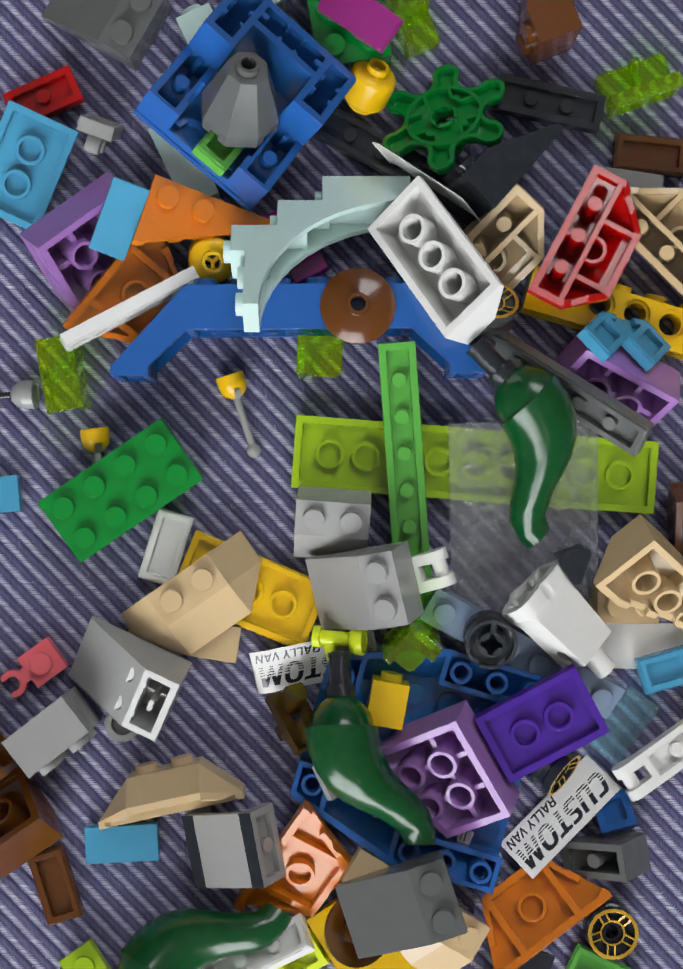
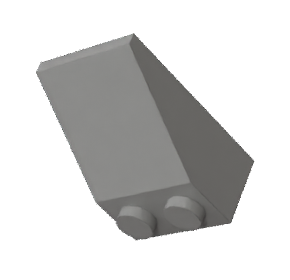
M408 541L305 559L320 624L324 629L377 630L411 624L424 614Z

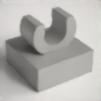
M88 113L80 115L76 130L88 134L84 151L99 155V153H104L107 141L113 142L121 139L124 125Z

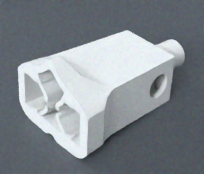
M558 559L540 566L519 587L511 592L509 600L503 608L502 616L512 625L519 627L527 633L562 668L572 663L575 668L587 665L599 679L606 677L612 672L615 663L600 648L612 631L574 587Z

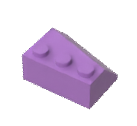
M109 172L100 176L19 234L53 291L71 312L115 259L88 248L113 179V175Z
M576 336L554 360L654 423V426L680 402L679 371L658 361L646 372L622 346L602 363ZM576 420L577 425L587 427ZM591 430L592 434L599 435L593 430Z
M467 700L404 724L402 730H396L380 743L386 760L395 775L420 798L430 812L434 827L446 838L510 817L520 794L515 783L510 784L475 722L473 716L475 714Z

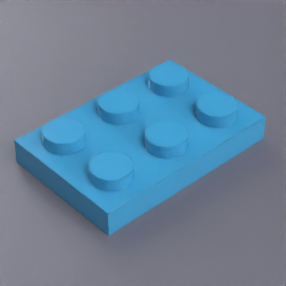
M11 100L8 101L0 121V218L27 229L46 215L80 132Z

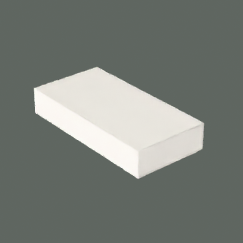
M164 508L158 510L138 577L164 584L178 574L195 518Z

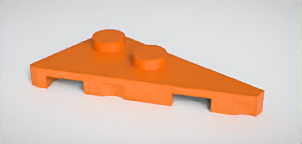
M155 174L131 244L139 246L148 242L168 241V243L181 242L184 239L198 241L208 237L224 238L225 236H231V225H270V219Z

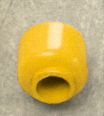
M379 58L355 62L350 72L355 75L356 82L345 95V99L349 107L356 113L361 115L379 113L385 109L396 85L395 76L388 64Z
M208 237L198 241L193 240L188 249L187 259L189 267L193 266L199 278L217 279V283H220L231 275V263H224L223 243L224 240H227L226 238ZM205 261L210 262V265H206Z

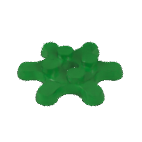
M446 64L438 67L433 72V85L428 91L416 95L402 90L392 93L386 108L395 117L404 119V123L400 129L388 134L383 139L382 146L400 158L412 151H427V163L430 169L438 175L449 173L453 169L455 156L463 151L465 145L480 144L485 147H492L501 143L504 135L502 123L486 118L484 113L503 100L506 89L504 82L500 79L492 78L485 80L476 87L467 88L458 83L460 75L456 66ZM448 117H452L454 119V121L449 120L445 123H439L438 126L436 124L438 120H444Z

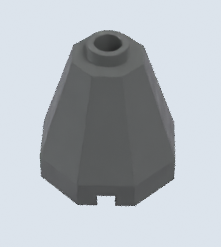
M237 52L224 64L202 91V127L208 133H210V130L218 135L217 140L225 147L257 148L263 143L266 135L270 133L271 136L277 131L279 123L277 94L267 62L255 52Z

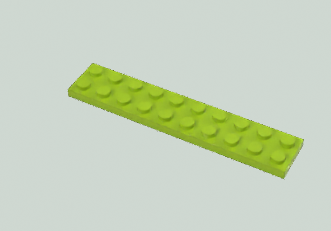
M296 415L291 488L308 486L371 491L372 494L388 495L383 421ZM421 424L426 498L510 504L515 475V460L510 439L504 430ZM577 436L573 455L553 492L548 507L654 514L659 442L646 441L641 451L633 457L605 438Z

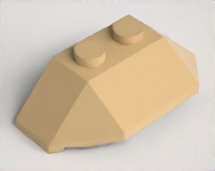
M518 183L515 184L496 208L479 217L480 221L478 219L474 220L463 230L502 284L510 287L512 290L544 259V208Z
M630 187V196L636 210L642 234L635 250L683 297V188Z
M239 531L125 610L121 615L137 637L162 649L191 655L252 612L262 560L242 531Z
M192 753L172 757L171 763L157 766L156 761L141 763L135 766L136 771L130 773L99 820V829L244 799L246 787L243 782L203 756L193 758Z

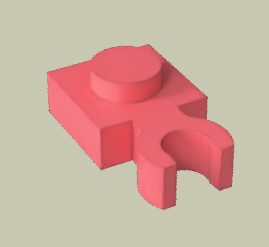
M48 636L17 658L23 668H14L5 672L0 680L4 682L10 679V677H15L19 680V688L11 694L15 698L28 690L31 680L39 688L70 665Z

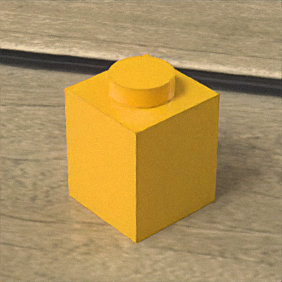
M386 670L381 671V676L372 674L366 707L371 713L374 726L402 730L410 690L409 681L402 680L403 674Z

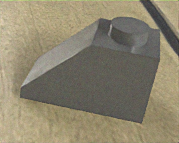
M622 831L603 837L602 833L573 837L562 848L565 869L586 879L628 882L651 869L646 833Z

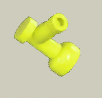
M315 625L312 630L311 642L315 648H322L323 646L327 663L329 661L328 653L339 651L338 646L349 647L352 654L364 656L368 645V630L334 631L324 630L323 626Z

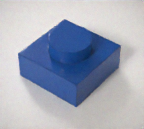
M626 788L619 790L596 814L603 837L639 826L630 799L625 792Z

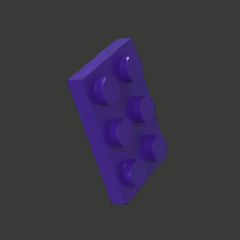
M573 663L473 715L475 722L510 784L610 732Z

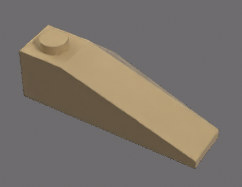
M640 514L611 537L593 583L596 588L617 606L626 609L630 606L642 610L645 616L656 619L657 616L672 621L675 627L683 629V556Z
M358 847L340 880L345 882L390 867L391 865ZM460 907L468 933L433 945L400 952L408 963L417 969H460L473 961L491 928L474 914Z

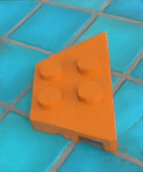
M164 241L148 242L139 246L130 244L125 260L122 261L115 258L62 323V326L69 330L179 273L169 247L166 246ZM170 300L99 337L132 343Z
M304 800L279 835L286 876L265 888H242L235 898L233 908L245 911L246 905L264 906L269 903L284 912H290L295 915L301 913L303 916L313 917L335 888V885L340 881L342 874L351 861V857L310 802Z
M550 861L534 879L523 868H520L495 887L493 894L487 893L481 898L486 925L491 928L487 937L494 969H518L612 898V894L605 888L582 878V876L557 865L553 861Z

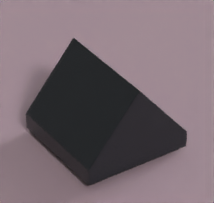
M582 543L553 553L564 568L570 581L578 586L582 583L592 555L591 550Z

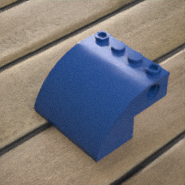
M222 0L203 22L185 49L149 89L133 113L250 212L269 192L301 148L323 126L354 85L356 77L271 0ZM237 52H255L267 62L277 94L279 117L277 131L271 136L270 133L266 135L263 143L257 148L244 147L225 173L219 177L191 153L207 133L202 127V91L224 64Z

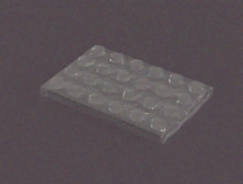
M576 420L577 438L573 455L553 492L546 512L549 531L541 541L528 549L518 539L510 523L509 504L515 475V460L510 439L501 427V422L448 423L450 571H454L457 583L450 586V591L485 610H494L502 613L513 590L519 587L540 566L557 560L553 553L582 543L591 550L592 555L582 583L579 586L573 585L590 605L592 586H595L593 581L598 571V434ZM451 636L452 642H461Z

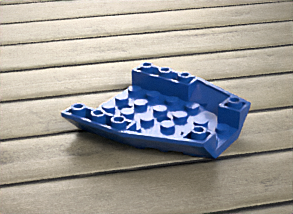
M448 648L366 652L364 656L352 654L351 657L352 685L355 686L356 699L364 703L365 706H367L372 674L381 676L382 670L393 671L403 674L402 680L409 681L410 690L403 725L467 700L474 714H477L545 677L503 664L498 666L499 669H484L478 667V664L473 660H470L467 654ZM329 661L314 709L326 699V686H329ZM376 726L379 729L381 741L397 730ZM308 749L300 754L290 791V796L301 804L304 800L310 802L321 818L388 864L395 865L441 849L453 883L493 894L503 860L500 847L509 817L471 830L474 832V835L469 845L458 842V835L446 838L434 827L436 845L406 846L399 831L380 818H374L373 815L343 802L338 797L327 801L312 769L314 765ZM520 779L514 782L517 788L519 786Z

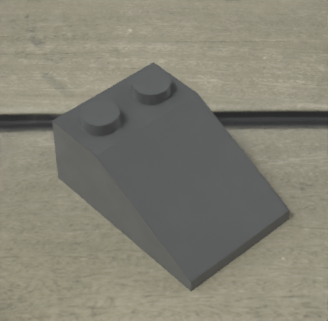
M50 0L42 14V18L136 72L169 16L171 7L168 0Z
M441 849L335 885L358 959L429 946L468 933Z

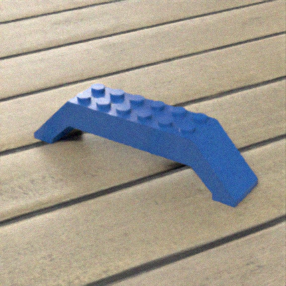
M283 277L266 303L261 319L260 332H244L243 316H236L235 295L236 293H243V289L237 288V279H231L232 284H217V279L213 278L194 279V284H185L110 365V376L121 382H157V372L193 338L335 337L325 326L320 311V300L323 290L328 283V278L310 277L306 278V283L291 284V278ZM383 277L394 293L396 310L390 327L380 337H409L411 340H415L416 345L444 370V379H480L486 374L466 354L471 345L445 338L408 285L403 283L402 277ZM359 297L351 301V307L356 311L363 310L366 305L365 301Z

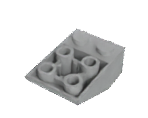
M92 616L69 676L121 726L155 742L172 711L192 662Z

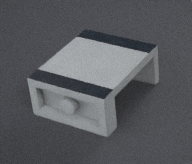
M272 802L259 803L243 812L212 813L211 807L206 806L182 815L195 888H265L286 876Z

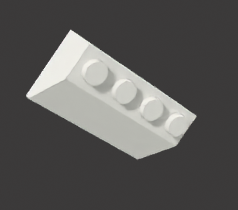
M418 175L367 229L443 336L468 345L495 319L504 285L423 177Z

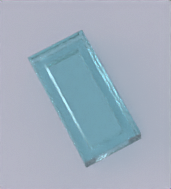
M629 684L607 720L604 719L610 732L588 743V745L615 765L622 760L660 709L659 706Z

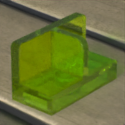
M383 0L386 8L404 22L396 35L406 59L440 46V39L428 11L429 0Z
M661 53L643 60H639L638 57L631 58L627 66L599 75L595 79L599 94L606 96L604 108L608 119L672 97L683 87L680 71L670 74L665 57Z
M298 335L296 369L298 379L313 380V377L336 378L340 376L342 372L343 341L335 336Z
M60 336L34 340L47 413L53 414L76 409L90 410L91 405L80 346L69 352L62 345Z
M419 617L409 625L393 627L382 640L383 660L389 665L395 661L407 671H414L426 657L433 662L442 652L438 630L420 620Z

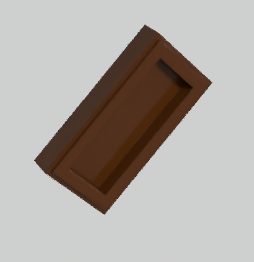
M617 132L614 135L611 168L664 175V177L683 178V139Z
M64 843L48 847L28 861L48 926L82 916L85 913Z

